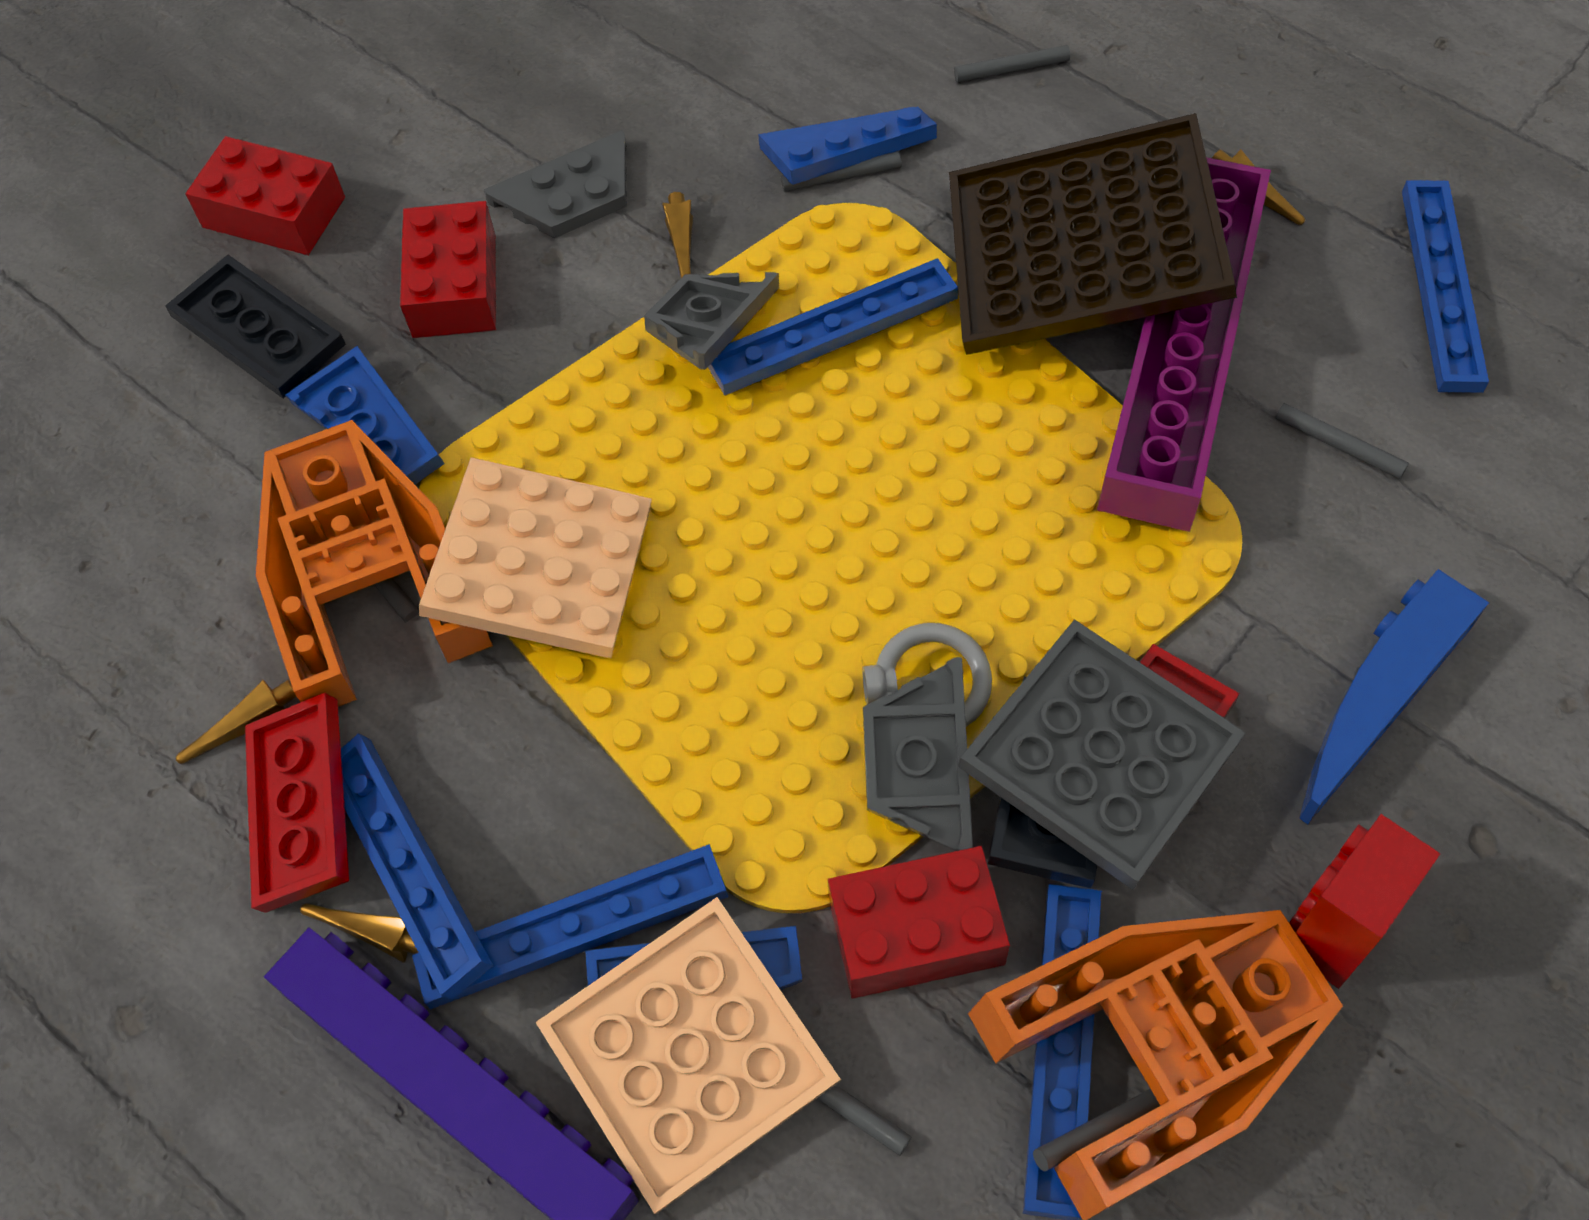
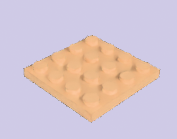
M471 457L419 603V616L612 658L652 498Z
M718 897L536 1021L537 1026L654 1214L662 1211L841 1081Z

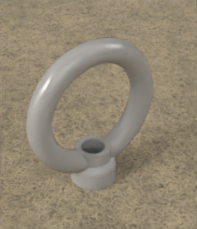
M922 623L900 631L884 646L876 665L862 667L864 696L867 705L884 695L888 696L898 690L895 667L900 657L908 649L926 642L943 643L961 653L968 662L972 672V689L965 701L966 727L980 716L991 695L992 673L984 651L967 633L947 624Z

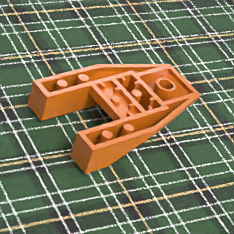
M353 420L264 452L256 562V579L295 695L300 702H303L322 693H327L338 700V707L355 701L357 698L324 603L407 571L411 572L420 598H422L445 532V526L437 507ZM428 618L448 663L493 646L488 632L485 630Z
M1274 910L1122 926L985 993L968 1015L994 1062L998 1063L1103 1009L1159 1102V1107L1076 1151L1054 1167L1082 1220H1088L1246 1130L1341 1010L1343 1004L1282 911Z

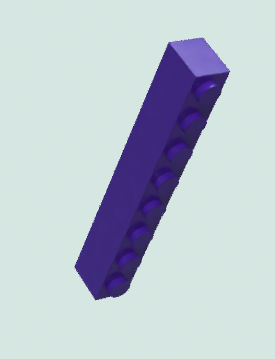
M308 927L264 975V978L283 996L550 1220H625L639 1202L633 1190L629 1188L634 1180L627 1171L610 1158L607 1159L603 1166L586 1153L592 1144L568 1124L561 1131L556 1129L544 1119L550 1110L526 1090L519 1098L504 1086L509 1077L486 1057L479 1064L464 1054L465 1050L469 1047V1044L446 1025L439 1032L425 1022L430 1013L407 993L400 1001L389 993L386 989L392 982L369 962L362 969L351 962L349 958L354 951L332 932L323 939Z

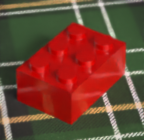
M227 136L223 138L185 193L202 228L308 256L346 198L333 163Z
M486 201L403 209L400 307L412 338L496 330V234Z
M1383 814L1379 815L1369 830L1358 824L1289 922L1325 979L1338 989L1382 939L1441 854Z
M982 846L828 878L830 908L852 999L1006 965L1010 943Z

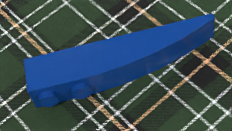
M1438 569L1426 584L1419 579L1416 580L1401 600V603L1406 607L1399 615L1391 610L1373 634L1379 637V640L1359 668L1327 729L1313 766L1299 818L1307 825L1472 629L1489 604L1488 601Z

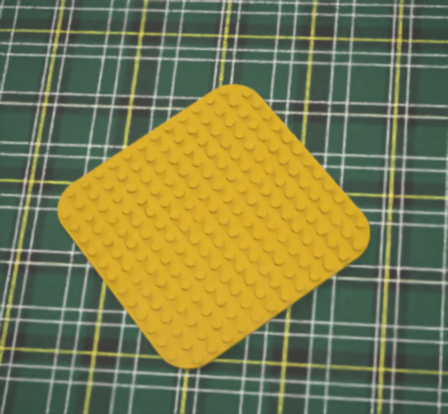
M837 203L815 206L813 209L790 220L708 274L739 273V282H762L765 279V272L779 273V289L730 343L937 258L958 286L956 263L924 235L889 209L860 203ZM959 292L958 299L725 396L708 367L705 370L699 369L645 331V319L643 317L446 447L438 454L445 464L422 479L419 487L424 495L437 507L445 529L471 457L652 498L612 658L506 636L691 851L710 844L726 890L747 904L778 913H806L830 907L828 878L889 866L924 837L867 811L863 707L866 705L862 667L876 665L882 649L897 633L910 626L922 623L947 624L967 633L984 651L991 668L992 689L989 701L983 712L974 722L966 727L968 749L1021 685L1023 677H1027L1074 619L1139 661L1145 656L1152 644L1159 645L1226 588L1235 574L1242 552V530L1236 511L1227 496L1207 476H1205L1201 499L1190 532L1098 511L1097 507L1123 405L1046 339L966 355L962 343ZM926 642L911 647L900 657L895 667L899 690L901 686L915 678H921L944 666L947 661L956 657H962L964 702L969 697L972 689V672L968 662L961 653L946 644L938 642ZM969 775L971 799L985 785Z

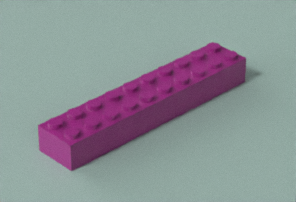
M1207 158L1234 276L1237 298L1145 317L1097 507L1098 511L1188 532L1191 530L1202 495L1271 173L1269 169Z

